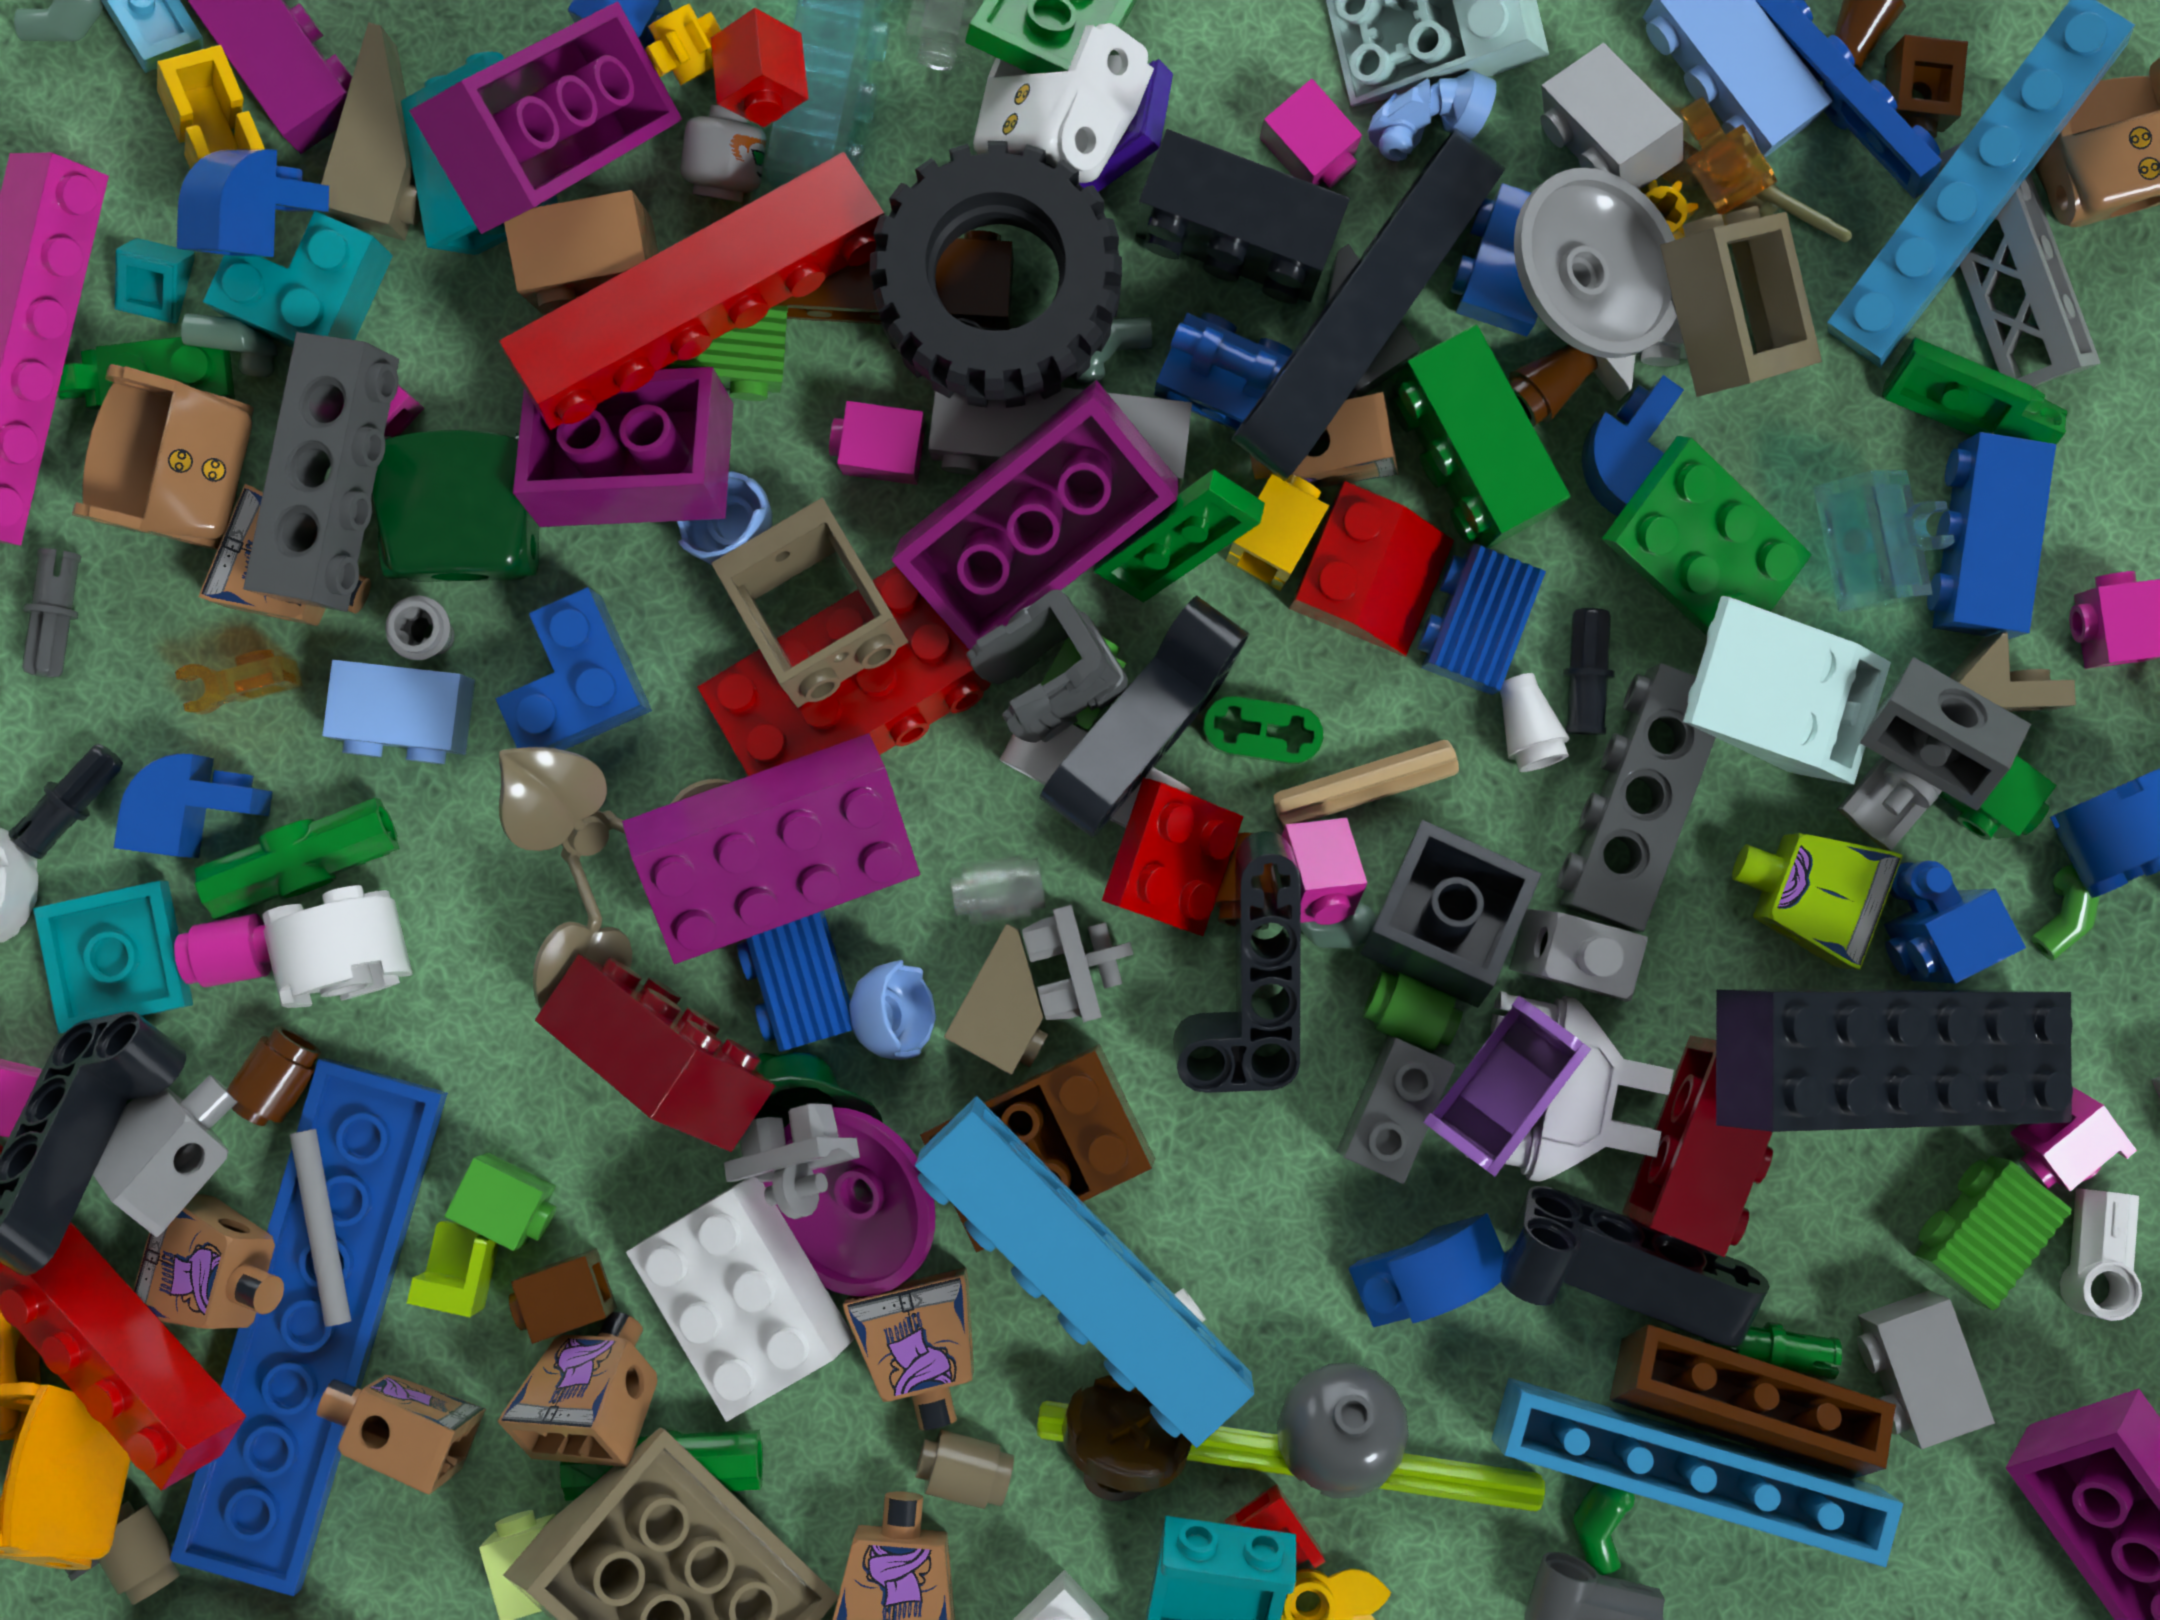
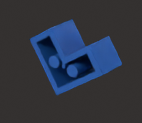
M589 587L529 613L554 673L495 698L517 748L545 747L566 750L652 711L602 596Z

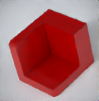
M1275 1484L1224 1520L1225 1524L1296 1534V1567L1307 1559L1314 1568H1317L1326 1561L1320 1546L1278 1484Z

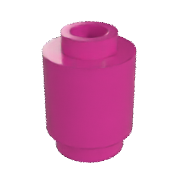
M254 913L196 924L190 928L188 933L179 934L175 940L174 954L177 969L182 980L186 984L199 983L202 987L207 988L268 976L272 966L263 932L265 924L261 917Z

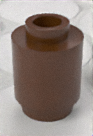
M276 1026L269 1037L262 1036L227 1087V1092L237 1101L232 1107L233 1111L247 1121L259 1126H265L269 1120L279 1123L284 1122L313 1078L316 1068L314 1063L321 1054V1051L299 1034L287 1028Z

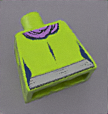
M1788 834L1782 837L1776 855L1749 844L1744 845L1734 863L1732 879L1762 891L1753 914L1754 919L1833 966L1841 969L1861 970L1903 855L1893 851L1809 834Z

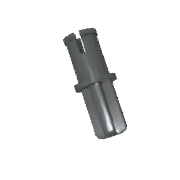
M39 548L37 550L38 562L31 604H24L23 609L30 616L22 668L24 672L30 675L54 678L60 677L63 673L70 620L78 619V612L72 610L78 566L81 563L82 556L63 551L60 575L55 577L53 572L57 549Z

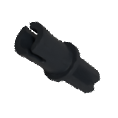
M1581 608L1576 609L1572 614L1570 668L1563 669V676L1569 677L1568 723L1566 726V733L1606 735L1605 715L1608 679L1615 677V671L1608 670L1611 614L1608 610Z
M101 744L94 745L59 783L48 782L44 786L46 794L8 832L9 837L15 839L14 843L25 853L34 858L42 859L69 827L77 820L84 821L90 816L87 806L120 772L123 765L121 759L107 747Z

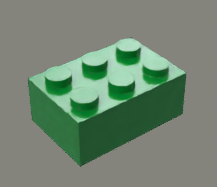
M1477 324L1407 361L1392 386L1395 396L1390 398V405L1402 429L1405 432L1414 429L1425 449V452L1420 454L1423 469L1436 488L1442 485L1445 486L1456 506L1450 510L1452 522L1465 543L1468 544L1474 541L1476 544L1489 549L1544 520L1571 497Z

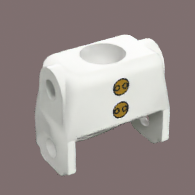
M1107 23L1099 24L1096 27L1094 25L1085 27L1068 71L1027 74L1026 71L996 58L987 79L974 136V150L977 154L988 153V141H1007L1008 153L1023 156L1024 149L1028 144L1046 150L1047 164L1056 167L1060 161L1064 160L1079 171V183H1088L1097 179L1134 118L1154 70L1152 66L1147 64L1148 52L1146 48L1116 25ZM1112 50H1116L1119 53V55L1109 54Z

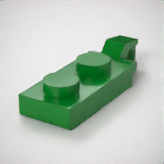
M182 337L95 346L96 350L81 351L82 364L72 363L64 365L57 393L60 400L85 397L86 408L90 410L100 409L109 389L114 383L105 379L109 365L113 364L173 379L201 391L235 399L231 354L228 350L183 344Z
M1916 337L1904 352L1883 386L1882 396L1885 397V400L1971 436L1984 432L2057 445L2066 432L2067 410L2044 399L2045 394L2033 388V386Z

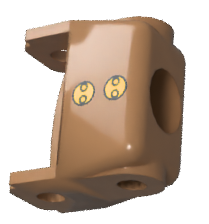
M2160 58L2151 64L2150 76H2130L2099 81L2035 165L2034 169L2048 195L2053 213L2061 224L2069 227H2081L2160 205Z
M110 364L105 379L114 383L100 407L91 432L84 464L82 503L76 502L74 504L72 515L133 532L153 534L218 550L230 520L252 430L254 407L240 401L192 388L173 379L126 366Z

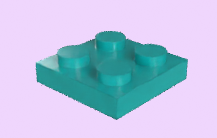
M155 881L33 908L58 1034L65 1033L76 1023L88 1019L128 1011L136 1012L143 1017L193 1006L190 985L182 980L175 961L174 945L179 931L168 881Z

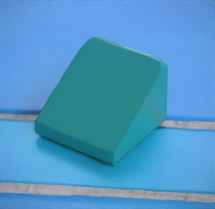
M140 238L132 239L116 249L115 310L169 323H178L194 263V251L177 249V247Z

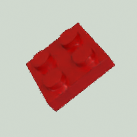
M1143 777L1101 901L1204 936L1244 816L1165 783Z

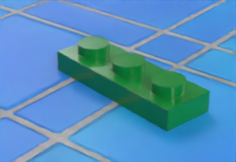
M1213 469L1178 494V499L1095 563L1093 572L1144 603L1259 525L1265 503Z

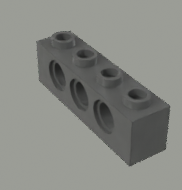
M296 332L245 577L244 590L280 601L348 612L351 593L355 590L359 579L358 559L364 530L372 516L371 496L376 471L385 453L384 433L390 403L398 389L397 369L399 358L365 341ZM344 404L343 410L341 414L338 416L339 410L341 406ZM331 467L329 476L325 481L326 473L328 469ZM317 531L316 540H315V542H314L313 545H312L313 536H314L315 532Z
M1660 663L1647 669L1644 676L1636 674L1631 681L1623 702V709L1631 712L1622 735L1617 733L1612 735L1602 757L1601 769L1609 771L1600 795L1594 792L1590 794L1580 816L1579 828L1586 830L1578 854L1570 852L1567 855L1558 875L1556 887L1564 890L1560 905L1628 931L1644 932L1716 737L1683 722L1688 707L1689 691L1696 680V676ZM1654 720L1666 723L1673 731L1674 744L1667 754L1659 753L1649 742L1648 730ZM1633 779L1645 782L1652 792L1651 806L1644 814L1632 810L1626 801V789ZM1613 838L1623 841L1630 851L1629 865L1620 874L1612 872L1606 866L1603 858L1604 848Z

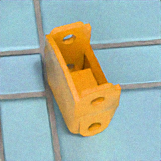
M27 1382L0 1384V1406L21 1412L0 1498V1559H11L56 1569H90L92 1560L100 1559L108 1554L113 1543L130 1465L128 1453L100 1422L90 1416L85 1405L74 1392L49 1384L40 1385Z

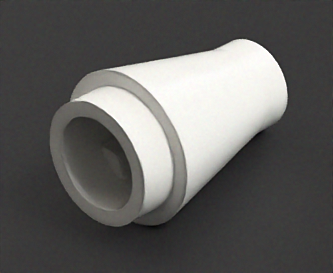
M1527 673L1505 680L1499 692L1502 698L1508 759L1516 760L1520 772H1529L1548 767L1567 758L1568 752L1565 743L1570 738L1540 690L1535 675Z

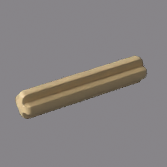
M1441 740L1279 791L1273 796L1276 814L1282 826L1285 827L1286 824L1308 822L1445 779L1459 772L1457 755L1448 740Z

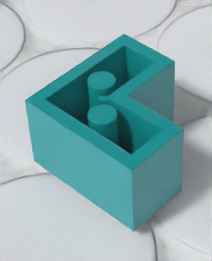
M314 211L288 269L262 257L224 255L203 302L223 317L236 319L259 333L292 348L296 332L355 340L393 255L374 236Z

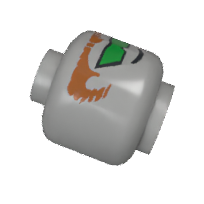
M711 104L709 117L696 116L687 121L680 174L687 182L694 184L693 194L743 202L744 193L756 191L761 184L767 142L764 131L757 126L747 124L748 119L720 105Z

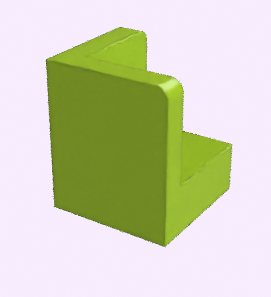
M449 1221L439 1222L435 1228L426 1271L412 1278L406 1304L469 1318L483 1310L487 1300L499 1244L458 1223Z

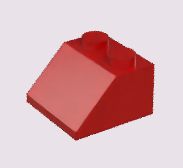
M1344 481L1334 499L1289 609L1406 657L1454 540L1406 506Z

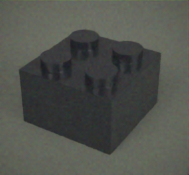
M1422 820L1408 846L1360 954L1479 1008L1497 981L1542 873Z

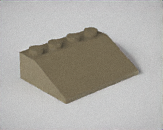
M661 1427L634 1449L627 1467L614 1466L551 1519L503 1574L506 1579L552 1620H821L838 1599V1595Z

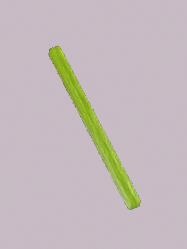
M1053 1401L1041 1403L1036 1427L1038 1437L1064 1442L1062 1425L1069 1404ZM1220 1426L1199 1447L1196 1448L1192 1444L1187 1457L1188 1461L1294 1476L1289 1471L1279 1450L1277 1434ZM1404 1453L1401 1464L1378 1489L1536 1512L1543 1505L1545 1481L1540 1474L1535 1472Z

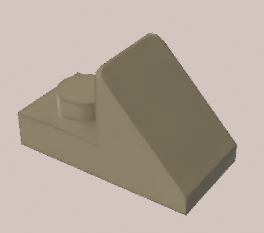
M2006 631L1983 638L1949 676L2009 712L2050 711L2076 705L2075 680H2051L2050 669H2028L2010 672L2009 644Z

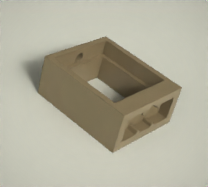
M1754 206L1723 216L1722 214L1709 216L1684 224L1685 237L1660 245L1697 397L1753 383L1822 362L1787 212L1761 217L1758 206ZM1727 244L1732 245L1757 349L1755 354H1753Z
M823 497L711 563L780 686L797 708L807 702H817L829 697L839 688L842 681L864 668L872 669L883 665L895 655L899 647L908 643L907 638ZM837 552L875 619L793 667L755 599Z

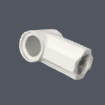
M2076 1188L2070 1265L2063 1272L2060 1281L2061 1296L2066 1305L2074 1312L2114 1321L2129 1317L2139 1307L2142 1289L2141 1283L2134 1272L2139 1196ZM2103 1273L2109 1282V1292L2107 1298L2097 1305L2091 1296V1285L2095 1277Z

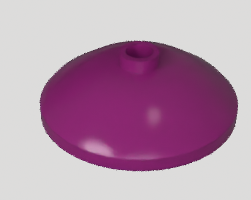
M833 1107L838 1137L857 1138L860 1158L812 1170L814 1174L823 1173L825 1175L828 1187L825 1192L819 1193L817 1208L811 1215L792 1219L783 1212L781 1214L825 1288L851 1296L879 1295L898 1287L920 1268L926 1259L935 1232L934 1199L926 1192L918 1180V1175L921 1172L915 1167L916 1155L897 1133L870 1115L852 1109ZM790 1123L784 1127L786 1145L793 1143ZM772 1181L763 1182L765 1187L772 1186ZM865 1182L869 1185L872 1192L867 1188Z

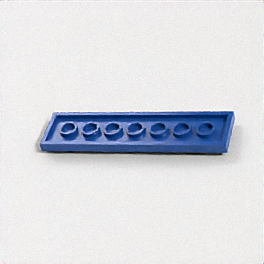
M318 1059L297 1132L316 1129L351 1321L328 1327L324 1325L291 1148L267 1229V1233L273 1236L275 1243L268 1273L282 1279L284 1283L283 1297L279 1305L268 1314L256 1313L254 1322L248 1328H238L221 1388L242 1410L246 1418L222 1456L195 1471L170 1559L172 1562L290 1596H295L302 1590L341 1457L338 1445L346 1428L318 1417V1405L324 1391L333 1379L361 1389L444 1108L447 1092L332 1059Z

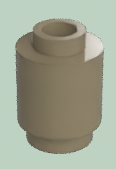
M940 1429L936 1442L928 1439L924 1440L916 1467L915 1478L926 1480L924 1494L985 1509L987 1503L1001 1507L1008 1491L1014 1455L1001 1452L1000 1444Z
M129 1500L121 1504L111 1549L104 1557L97 1559L116 1593L119 1595L125 1592L131 1604L134 1605L162 1589L181 1575L174 1562L170 1559L173 1547L148 1504L137 1510H134Z

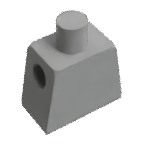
M1527 909L1522 920L1509 970L1628 1002L1633 997L1648 937L1560 912ZM1548 930L1547 944L1540 956L1542 939Z
M209 1075L184 1100L169 1088L153 1096L133 1099L125 1105L93 1176L113 1204L157 1238L227 1159L229 1150L211 1127L237 1101L227 1092V1088L212 1075Z

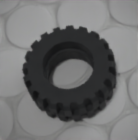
M988 141V153L971 155L968 144L949 149L951 162L938 167L936 162L930 158L915 169L917 182L911 188L907 184L900 183L889 198L892 209L889 216H879L873 234L876 250L870 253V276L873 283V296L884 332L892 348L897 349L901 354L904 365L917 378L921 376L926 377L931 381L934 391L948 398H951L955 392L967 396L968 405L987 408L988 400H1005L1006 408L1024 406L1025 397L1040 393L1044 400L1060 392L1061 382L1071 376L1077 380L1090 368L1093 354L1096 351L1102 352L1111 335V325L1114 317H1117L1122 280V257L1119 256V235L1114 220L1106 218L1104 214V200L1095 187L1092 185L1083 188L1079 184V171L1064 160L1060 161L1056 167L1047 164L1046 150L1027 144L1023 156L1008 153L1007 141ZM994 224L1019 227L1039 237L1054 253L1059 271L1058 288L1051 305L1033 321L1017 328L1002 331L974 328L954 318L943 306L935 283L937 263L947 247L955 239L972 229Z

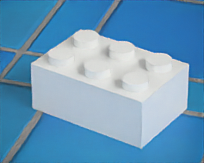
M756 1177L742 1180L652 1234L626 1252L726 1422L833 1361L855 1339L776 1205L771 1206L766 1202L764 1197L766 1187Z

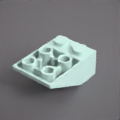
M1326 0L1348 97L1352 107L1389 99L1395 92L1398 95L1402 94L1427 78L1430 85H1432L1441 78H1456L1468 70H1473L1488 77L1549 55L1537 0Z
M1721 596L1715 618L1707 632V644L1696 680L1689 691L1688 707L1683 722L1787 772L1854 785L1866 747L1860 741L1876 714L1891 662L1858 643L1734 598Z

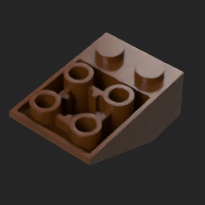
M1100 1044L983 1102L1082 1202L1153 1167L1155 1156ZM953 1118L921 1133L920 1136L924 1145ZM955 1207L976 1253L983 1250L984 1248L973 1239L964 1225V1222L968 1219Z

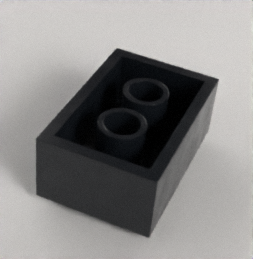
M1166 129L1139 199L1135 236L1144 239V247L1161 257L1175 260L1179 259L1180 254H1184L1204 262L1202 268L1219 279L1236 282L1239 276L1263 284L1262 292L1277 301L1296 304L1300 298L1311 303L1350 198Z

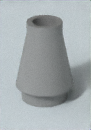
M411 596L401 600L391 609L386 620V637L390 646L395 652L407 659H427L434 655L445 653L453 645L455 634L448 615L438 602L429 597ZM432 624L433 630L430 637L423 639L425 629Z

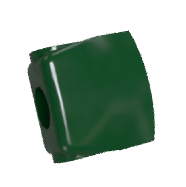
M434 430L396 437L384 436L385 453L377 467L373 497L378 519L380 565L383 575L387 579L405 578L412 582L520 580L527 576L536 575L539 566V526L513 494L519 433H516L515 438L474 430Z

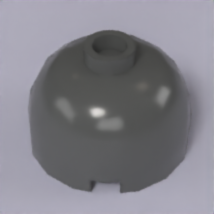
M1331 1363L1304 1375L1287 1394L1277 1421L1278 1446L1289 1471L1299 1481L1302 1482L1304 1480L1312 1488L1320 1490V1494L1333 1499L1359 1498L1380 1488L1401 1464L1409 1438L1407 1411L1395 1387L1377 1371L1356 1363Z

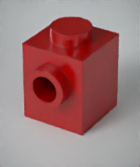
M753 8L710 38L718 105L764 128L809 99L802 34L759 9Z

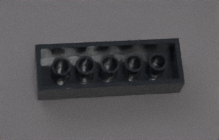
M1716 989V1125L1770 1132L2070 1123L2072 1122L2073 1095L2071 992L2028 990Z

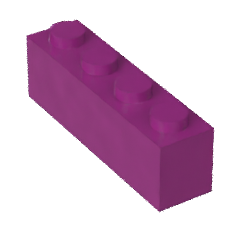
M188 0L218 45L222 46L225 55L281 135L300 154L337 130L352 75L336 54L327 60L322 55L314 42L324 35L300 3L290 9L285 0Z

